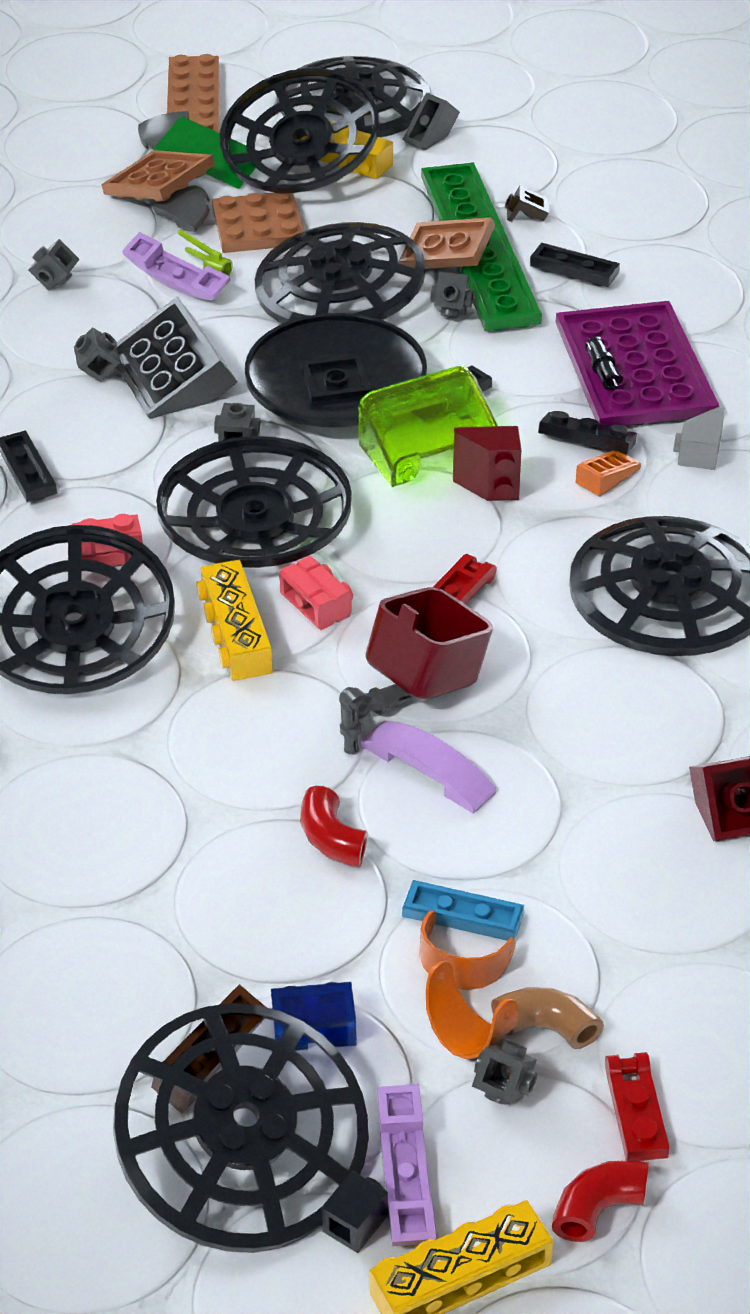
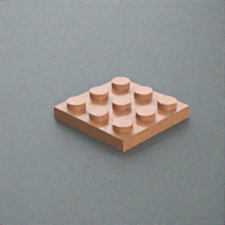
M153 150L101 184L104 195H114L117 198L135 197L136 200L155 199L156 202L168 200L175 191L186 188L193 179L204 176L206 174L205 171L213 167L215 163L213 156L209 154Z
M250 193L246 196H222L212 199V209L222 253L275 248L290 237L304 232L293 193Z

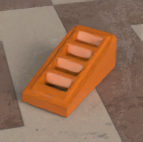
M611 451L577 465L575 483L600 497L639 470L641 463L624 453Z

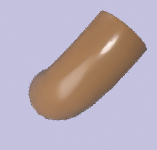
M526 987L503 994L491 1002V1009L494 1014L496 1007L504 999L510 998L516 1001L519 1012L518 1024L507 1034L508 1036L532 1027L547 1028L561 1035L572 1048L581 1049L598 1038L604 1027L601 1018L581 1000L554 988Z

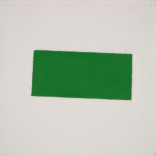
M183 116L179 117L153 148V150L212 155L215 165L205 171L207 175L237 189L244 183L231 172L224 160L220 147V133ZM230 139L231 155L247 153L246 145ZM252 162L236 164L237 168L248 176L256 168Z

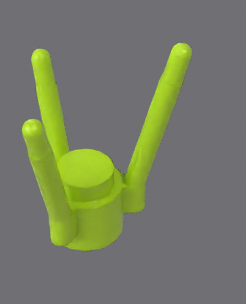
M178 230V234L209 254L205 255L195 249L185 247V252L204 261L203 269L209 266L230 276L233 267L232 260L222 257V253L211 249L183 230Z

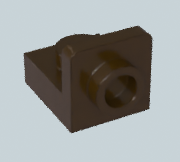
M519 185L515 194L511 193L506 200L507 220L513 222L518 212L522 211L530 218L544 221L549 214V199Z

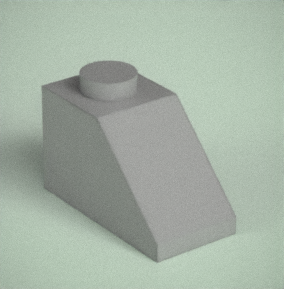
M717 407L684 421L682 434L676 433L673 452H679L678 465L710 470L716 469L725 407Z

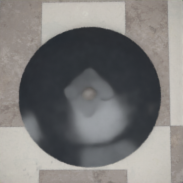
M350 313L316 314L285 322L261 336L250 349L245 361L246 384L250 393L259 404L284 419L316 427H353L388 418L406 408L418 397L427 377V360L424 351L410 334L384 320Z

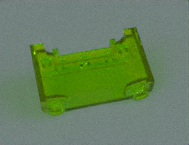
M462 365L371 391L359 403V446L391 487L412 481L419 473L421 458L453 449L454 428L498 426L475 376L467 367Z

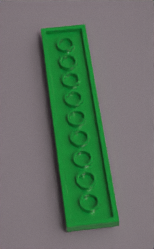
M474 162L421 168L422 181L439 221L492 217L495 228L478 265L458 267L461 274H466L471 279L470 289L474 290L473 304L484 331H497L503 328L528 327L541 324L542 313Z

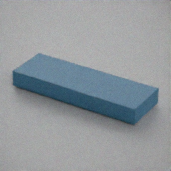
M416 880L412 881L402 907V917L423 921L426 914L433 910L436 911V925L506 941L510 937L516 938L524 915L523 904Z

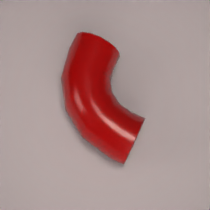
M316 785L309 787L305 791L300 814V823L309 843L329 859L360 868L366 850L368 832L345 825L339 820L337 810L340 805V799L336 792L325 786Z
M606 1161L583 1170L562 1191L553 1214V1232L557 1236L572 1242L588 1241L594 1237L598 1217L606 1208L616 1204L643 1206L649 1163L642 1161Z

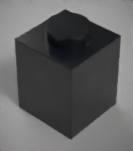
M352 1170L321 1207L322 1232L359 1253L388 1216V1191L375 1179L370 1177L364 1178Z

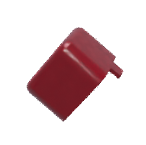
M433 587L422 588L380 601L365 657L371 667L411 696L423 700L432 699L471 686L477 681L494 627L489 620L448 592Z

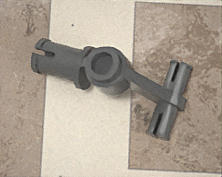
M396 684L382 689L374 687L369 690V693H364L356 687L345 688L339 696L341 706L340 733L344 736V752L354 754V751L356 753L359 751L358 735L361 733L359 719L365 717L370 710H373L378 715H382L388 708L410 702L412 699L410 694Z

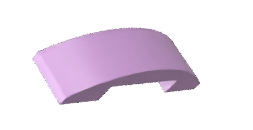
M141 232L122 251L126 258L157 281L195 298L214 300L231 281L230 276L212 267L206 266L202 270L164 251L161 242Z
M383 721L361 740L362 747L383 760L389 762L394 757H397L445 786L444 796L471 813H475L496 793V787L471 761L444 741L419 728L400 722Z
M419 1084L377 1087L385 1190L388 1191V1219L392 1246L416 1245L428 1239L436 1240Z

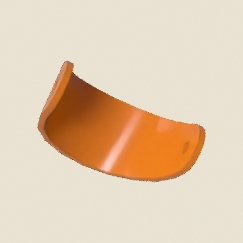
M430 910L426 914L420 928L419 955L422 966L428 974L437 962L445 960L452 965L457 988L470 990L484 988L496 982L506 971L515 950L516 938L510 937L497 952L483 957L465 958L449 955L436 948L428 940L435 924L436 911Z
M445 960L439 961L430 970L425 990L426 1011L431 1028L438 1040L454 1056L466 1060L477 1058L481 1051L485 1050V1047L495 1045L518 1024V1005L513 999L508 998L500 1002L494 1011L492 1023L490 1024L477 1015L465 1002L457 988L452 965Z

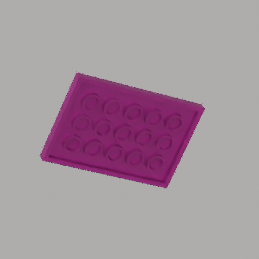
M670 301L556 313L555 323L594 418L599 424L623 426L673 421L676 419L693 418L719 407V403ZM592 337H600L604 342L607 352L614 357V367L621 377V384L616 382L618 387L614 390L604 389L599 375L592 370L590 365L591 358L585 349V343L590 345L588 340Z

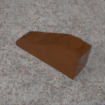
M240 984L219 1004H252L266 1007ZM221 1015L228 1034H252L265 1019L253 1015ZM204 1020L163 1063L172 1066L176 1059L189 1048L211 1038ZM234 1045L233 1047L235 1053H237L243 1045ZM216 1049L197 1058L184 1072L207 1082L214 1074L223 1070ZM154 1078L151 1088L158 1093L162 1081ZM174 1087L169 1103L183 1114L197 1097Z

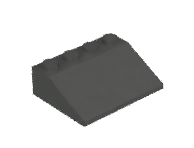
M178 297L174 298L120 339L116 345L120 358L117 368L150 419L213 401L238 383L196 319Z

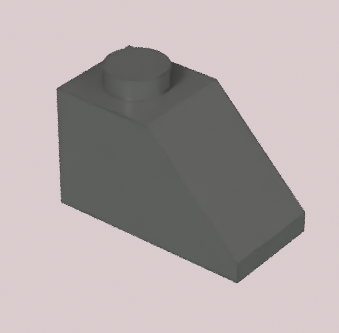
M426 92L402 140L426 150L449 135L460 111L448 101Z

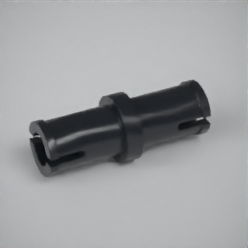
M592 337L588 340L590 345L585 343V349L591 358L590 365L592 370L599 375L604 389L614 390L618 387L616 382L621 384V377L614 367V357L607 352L604 342L600 337Z

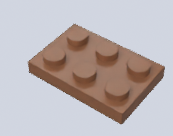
M492 217L418 222L410 238L419 246L424 256L425 268L477 266L495 228ZM408 246L405 247L398 261L399 264L415 268V254Z

